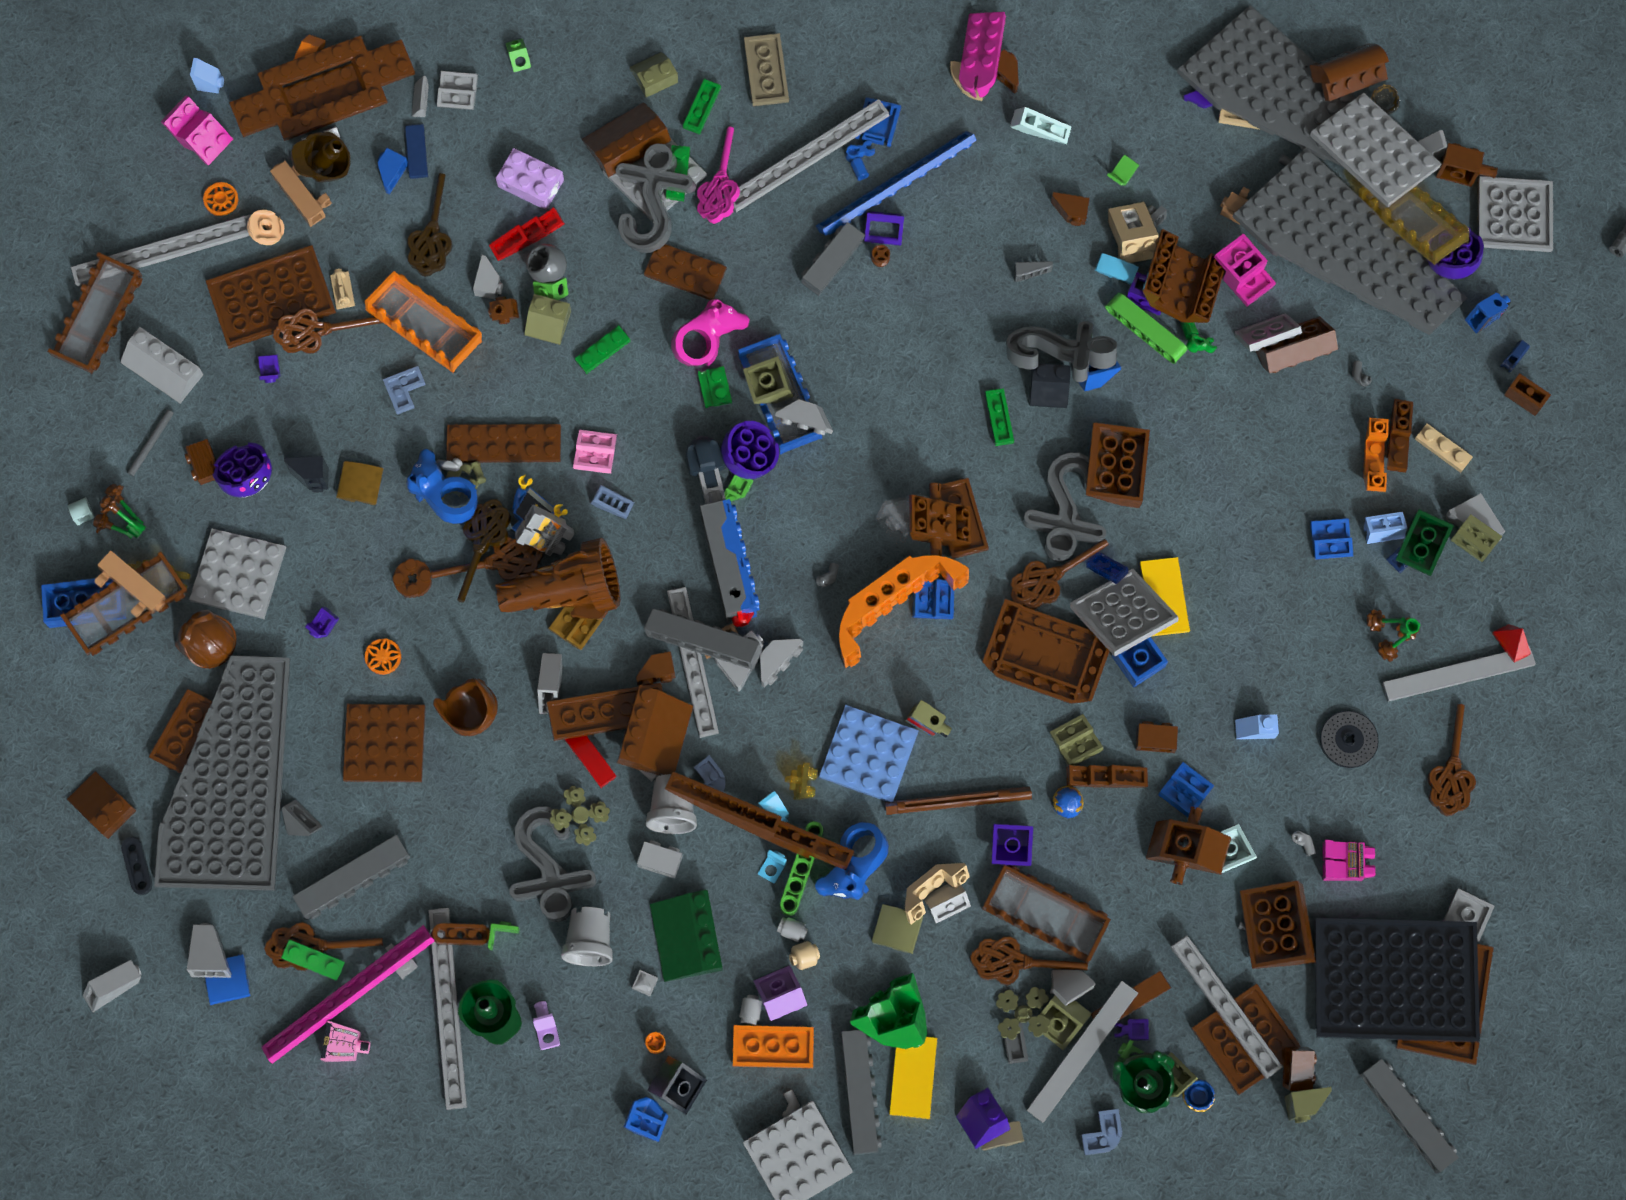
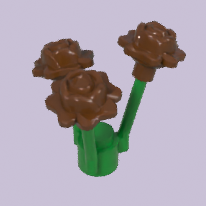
M112 484L104 491L106 496L99 503L102 508L100 512L103 514H97L93 521L96 533L107 528L125 534L130 539L133 536L137 539L146 526L143 525L144 522L123 501L124 498L121 496L124 487ZM116 502L125 508L133 518L132 520L120 511ZM108 511H112L114 514L117 513L129 524L126 526L128 531L110 522L107 517Z
M1375 609L1371 610V614L1367 615L1366 622L1371 631L1380 632L1381 628L1385 627V623H1399L1396 631H1398L1397 636L1401 638L1395 643L1388 642L1385 639L1378 644L1379 649L1377 651L1384 660L1387 659L1390 662L1398 657L1397 646L1404 640H1414L1419 632L1420 623L1414 618H1385L1381 610L1376 611Z

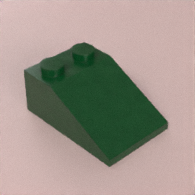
M1418 510L1406 532L1396 561L1431 576L1454 525Z

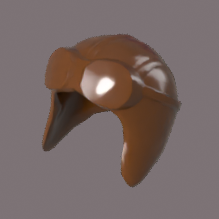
M201 610L194 613L181 626L178 632V641L175 642L176 648L194 665L209 669L218 667L229 660L235 650L236 633L231 623L210 610Z
M476 678L468 679L465 683L453 687L447 693L446 700L435 698L433 701V705L441 718L455 733L461 736H475L483 733L494 721L498 710L497 698L493 691L487 687L483 680Z

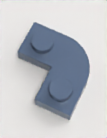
M709 755L694 766V769L705 782L704 785L724 792V774Z
M1119 1109L1098 1112L1101 1132L1081 1135L1084 1155L1106 1153L1118 1145L1122 1137Z

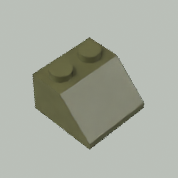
M662 52L629 67L646 98L678 83L677 71L670 59Z
M534 294L528 310L524 335L560 345L571 314L570 304Z
M778 356L743 369L754 404L779 403L794 397L784 364Z
M1055 995L1040 1014L1051 1022L1050 1027H1048L1049 1032L1043 1035L1064 1050L1092 1013L1075 1000L1065 1006Z
M1331 1087L1292 1092L1284 1096L1289 1121L1295 1120V1123H1303L1311 1120L1310 1117L1318 1112L1331 1093Z

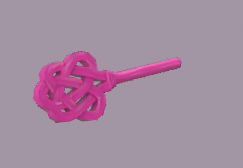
M728 127L726 131L719 171L711 182L703 183L697 190V196L700 200L697 212L702 218H706L713 224L720 222L723 218L733 213L734 202L740 194L738 184L733 180H729L726 173L734 133L733 127Z

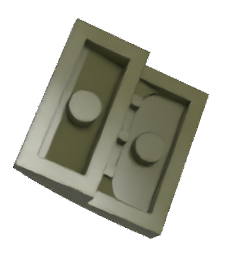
M1470 514L1451 541L1483 562L1502 538V535Z
M1084 714L1050 731L1053 741L1068 766H1075L1104 750Z
M883 904L872 943L913 954L923 916L913 924H910L904 909Z

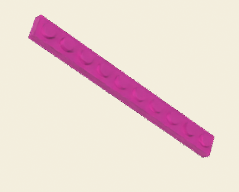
M422 925L264 1044L261 1048L267 1059L274 1063L432 944L434 939L427 928Z

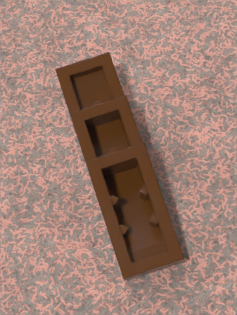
M1069 765L1066 767L1067 786L1107 788L1148 787L1146 767L1120 765H1090L1088 767Z
M1161 971L1132 988L1138 994L1119 1020L1171 989L1170 984ZM1102 1007L1091 1014L1093 1019L1096 1017V1015L1099 1013Z

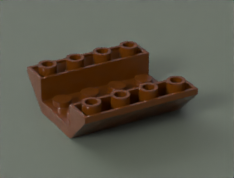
M1162 229L1142 291L1152 308L1181 322L1208 323L1225 269L1214 258L1215 254L1210 253L1203 259L1177 246L1179 237Z

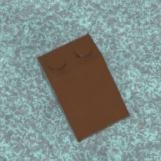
M96 771L67 799L107 839L136 812Z

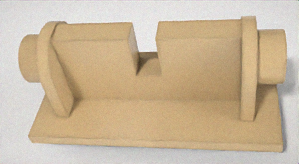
M336 269L335 273L330 275L336 309L355 306L349 271L342 272V269Z

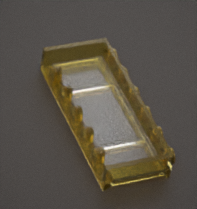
M1417 185L1389 207H1386L1365 186L1359 189V197L1376 212L1380 219L1433 265H1436L1442 258L1469 241L1470 230L1468 227L1459 222L1452 213L1447 212L1440 203L1435 202L1427 192H1423Z

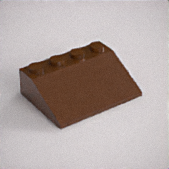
M643 102L582 138V141L609 178L616 174V168L619 164H632L643 158L650 146L655 144L665 145L671 141L667 127L659 116Z
M1093 423L1086 496L1120 506L1140 508L1143 502L1150 430Z
M639 685L617 763L659 776L675 772L693 706L662 691Z
M1297 880L1240 891L1252 969L1293 966L1315 962L1304 888L1301 882Z

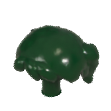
M1155 1050L1153 1053L1132 1055L1124 1062L1116 1060L1112 1069V1078L1119 1084L1123 1102L1130 1107H1134L1140 1113H1155L1159 1108L1167 1107L1174 1090L1172 1069L1175 1062L1173 1058L1164 1052Z

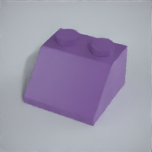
M790 966L754 980L770 1021L807 1006L801 986Z

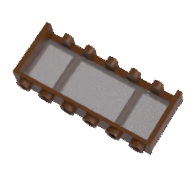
M99 252L97 254L99 262L96 268L91 267L89 271L91 277L88 283H83L81 286L83 293L79 301L74 300L72 304L74 308L70 317L66 316L64 319L66 326L62 334L58 333L55 337L57 344L54 350L49 348L47 351L52 357L76 366L90 374H93L94 370L96 371L99 368L100 358L102 354L107 352L109 348L108 343L111 337L115 336L118 329L117 325L119 321L124 319L125 309L128 304L132 303L134 299L133 293L136 287H140L143 280L139 270Z
M161 551L158 553V556L150 561H145L135 570L165 596L164 602L166 604L159 613L168 609V604L174 600L177 603L186 597V587ZM115 582L110 583L101 592L93 594L84 603L77 604L73 610L60 615L87 656L98 654L103 650L101 647L105 644L112 645L119 640V635L124 632L127 635L136 629L135 625L142 622L144 624L153 618L152 613L148 609H145L138 618L131 614V610L139 602Z
M1004 865L982 910L1089 964L1111 920L1108 918V915L1103 911L1097 910L1096 912L1090 909V905L1083 901L1078 903L1072 900L1073 897L1068 893L1055 891V887L1048 883L1041 884L1037 882L1036 877L1020 873L1019 869L1013 865Z

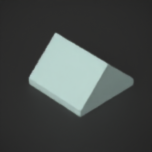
M1239 824L1221 831V833L1231 837L1222 873L1257 858Z

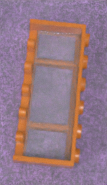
M395 271L365 300V310L452 373L482 342V333L477 327L470 326L463 317L456 316L447 306H442L432 295H427L418 285H413L404 275L398 274Z

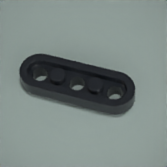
M133 837L127 838L123 841L121 850L131 888L138 895H146L152 889V880L144 849L138 839ZM135 845V851L131 852L130 847ZM136 864L141 865V868L139 870H135L134 867ZM142 882H145V883H146L145 888L140 889V888H139V885H140Z

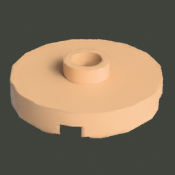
M263 209L255 211L247 221V230L252 239L259 244L273 245L284 234V224L281 218H278L274 212Z

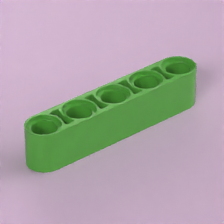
M1118 292L1105 306L1112 316L1170 363L1175 364L1187 351V347L1182 341L1122 293Z
M813 821L806 826V831L809 832L811 828H817L820 831L818 836H823V827L820 823ZM799 854L796 855L780 902V909L784 915L792 916L797 912L815 857L810 856L808 859ZM803 864L807 867V871L799 873L796 870L797 866ZM798 883L801 889L794 892L790 889V885ZM791 901L795 907L792 910H786L783 906L784 903Z

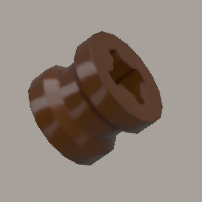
M877 245L872 250L871 259L875 266L884 267L889 263L890 250L885 245Z

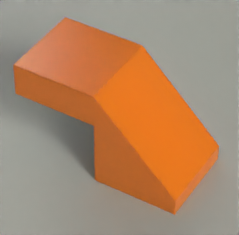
M308 35L301 41L294 60L322 50L325 47L326 40Z

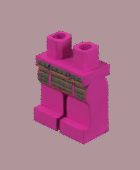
M1325 840L1323 842V881H1363L1364 878L1374 877L1375 866L1365 865V859L1375 858V847L1365 846V843Z

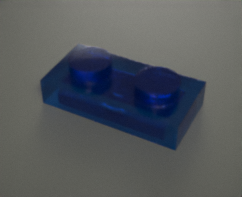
M1101 552L1095 553L1086 562V568L1115 584H1118L1128 574V567Z

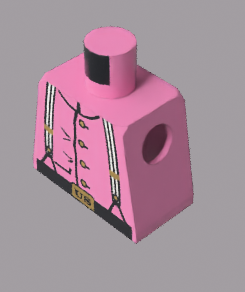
M328 1021L320 1059L325 1062L356 1061L357 1052L369 1053L370 1042L360 1040L361 1033L359 1031Z

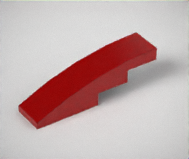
M553 207L542 216H535L522 226L517 225L492 242L489 247L497 260L500 261L546 237L565 223L557 209Z
M587 736L564 739L600 788L616 778L615 773Z

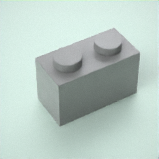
M650 840L649 843L644 841L637 866L675 879L683 856L679 852L680 850L675 847L669 846L667 849L661 847V844L656 841Z

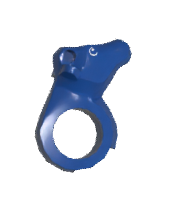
M429 449L422 450L419 453L418 461L407 478L406 485L408 491L416 495L418 502L425 499L436 515L445 522L458 524L471 519L477 508L476 485L461 477L445 478L435 461L434 452ZM458 491L467 495L470 501L461 508H451L443 503L442 497L449 492Z
M860 822L850 826L844 832L839 842L841 846L852 850L854 843L865 835L875 837V846L864 857L852 856L847 870L835 867L828 875L817 879L815 889L819 895L859 900L863 893L867 894L869 891L865 884L867 878L882 864L888 854L889 844L887 838L876 825Z

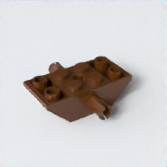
M940 483L929 484V498L909 495L910 535L912 540L930 543V556H942V545L971 544V507L941 500Z
M1193 806L1190 807L1187 823L1171 819L1156 821L1146 859L1175 865L1170 882L1177 884V882L1178 885L1183 884L1184 875L1188 868L1219 875L1222 874L1231 837L1209 827L1199 825L1203 812L1201 808L1196 807L1195 809Z

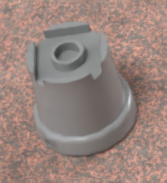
M671 774L656 777V781L654 780L651 809L647 813L646 826L650 830L664 834H684L695 830L697 818L694 814L693 804L665 790Z
M582 907L581 912L576 913L577 908L572 909L566 944L562 946L561 958L568 963L581 966H603L610 964L613 961L612 948H610V912L604 915V909L595 907Z

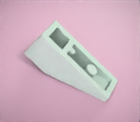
M1026 107L1015 110L1010 126L1023 133L1067 144L1071 126Z

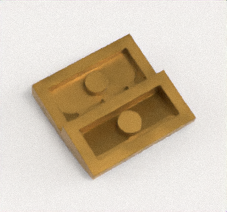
M344 461L336 498L350 502L359 501L376 505L384 468Z
M563 607L548 629L577 649L582 650L603 619L572 617L571 611L574 607Z

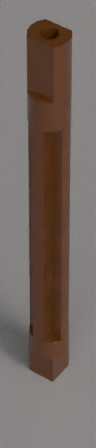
M1030 786L896 800L893 802L888 801L885 802L886 815L1031 800L1032 792Z

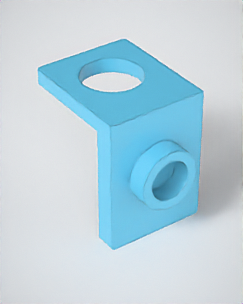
M769 850L767 859L758 875L775 884L786 866L785 856L778 851L773 852ZM773 865L776 867L777 872L774 876H768L765 873L767 866Z

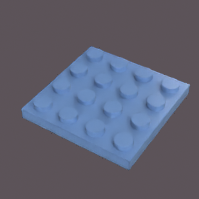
M845 705L819 778L886 802H893L918 735V730Z

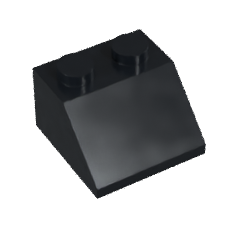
M1038 364L1037 368L1032 369L1030 406L1067 408L1071 366Z
M323 456L284 458L290 473L306 488L316 493L329 489L328 466Z
M668 1056L647 1091L687 1115L707 1080L681 1061Z

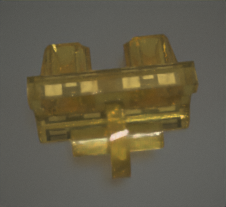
M804 762L803 765H798L797 770H791V776L785 777V782L790 783L789 789L794 790L793 800L808 799L815 796V787L807 786L808 780H816L818 770L809 767L810 763Z

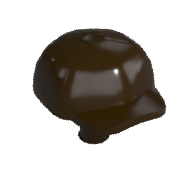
M332 132L310 134L305 140L296 143L291 149V159L295 170L300 175L313 178L317 182L324 183L340 180L349 172L350 152L344 142Z

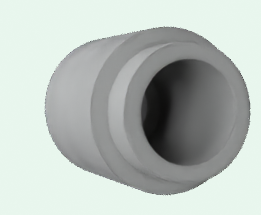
M783 917L777 932L781 933V936L799 943L800 939H805L808 929L805 928V923L790 917Z
M747 995V998L742 999L739 1016L741 1023L756 1025L757 1021H759L762 1001L759 1000L758 996Z

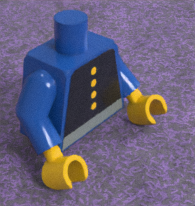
M526 475L519 478L520 485L514 496L512 509L514 517L518 520L512 527L515 532L521 522L525 520V516L532 505L544 509L559 518L568 513L567 509H564L562 512L560 511L563 504L553 507L530 487L527 489V486L531 485L533 480L530 478L525 483L524 478Z

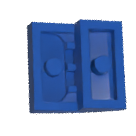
M1349 519L1310 521L1315 559L1353 557Z
M946 580L925 581L924 587L919 592H913L912 617L953 619L954 591Z
M1182 762L1158 795L1188 817L1190 807L1193 806L1196 809L1214 785Z
M244 955L226 958L231 971V978L205 977L210 1005L250 996Z

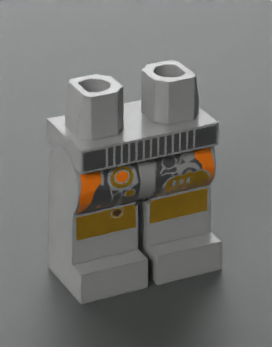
M535 505L531 506L525 516V520L521 522L515 532L517 543L521 545L525 543L541 552H545L549 556L552 553L562 555L565 550V543L560 541L561 538L571 540L574 536V529L566 524L565 519L559 518Z

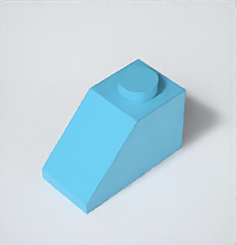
M775 791L759 802L760 808L782 817V821L788 822L789 813Z

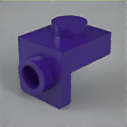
M278 354L258 356L259 380H264L265 383L276 382V379L281 377Z
M322 607L312 623H307L305 628L315 638L327 637L339 618L326 607Z

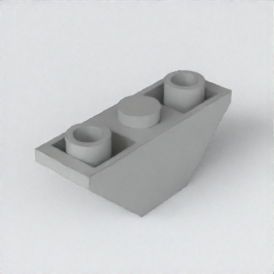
M798 399L775 414L776 417L781 419V423L787 425L796 423L798 424L797 427L803 430H808L809 427L814 429V433L825 435V432L829 434L833 432L822 407Z
M801 639L773 640L760 654L761 684L764 688L767 684L772 685L777 679L776 675L780 670L785 671L790 665L789 661L793 656L798 657L803 651V641Z

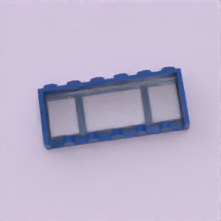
M779 334L739 349L738 356L744 369L777 356L784 364L794 397L779 403L759 404L775 443H778L781 455L789 450L822 439V435L814 433V429L809 427L808 430L800 429L796 423H791V425L781 423V419L775 416L777 411L798 399L809 402L808 399H810L807 388L803 389L802 387L803 379L800 372H796L794 368L796 366L795 360L787 352L789 350L786 339L782 340Z

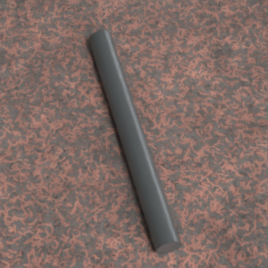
M166 411L127 473L134 477L174 414L172 411Z

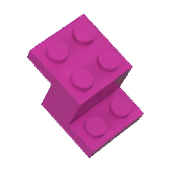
M185 96L161 121L184 148L194 151L207 165L233 140L210 113L200 110L188 96Z
M1244 233L1214 257L1226 270L1223 281L1246 307L1276 285V282L1264 270L1268 260Z

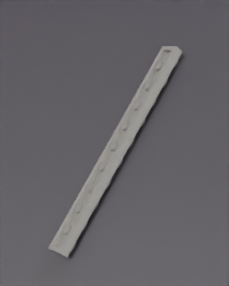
M878 99L739 187L740 194L734 202V210L738 212L889 117V112Z
M251 214L108 257L138 269L250 236L247 230V221ZM99 259L71 267L77 286L88 283L91 277L89 271L91 267L96 268ZM107 265L101 279L124 272Z
M449 908L429 910L430 931L437 924L451 923ZM438 931V936L443 938V933ZM433 942L432 954L446 1110L467 1108L453 945Z

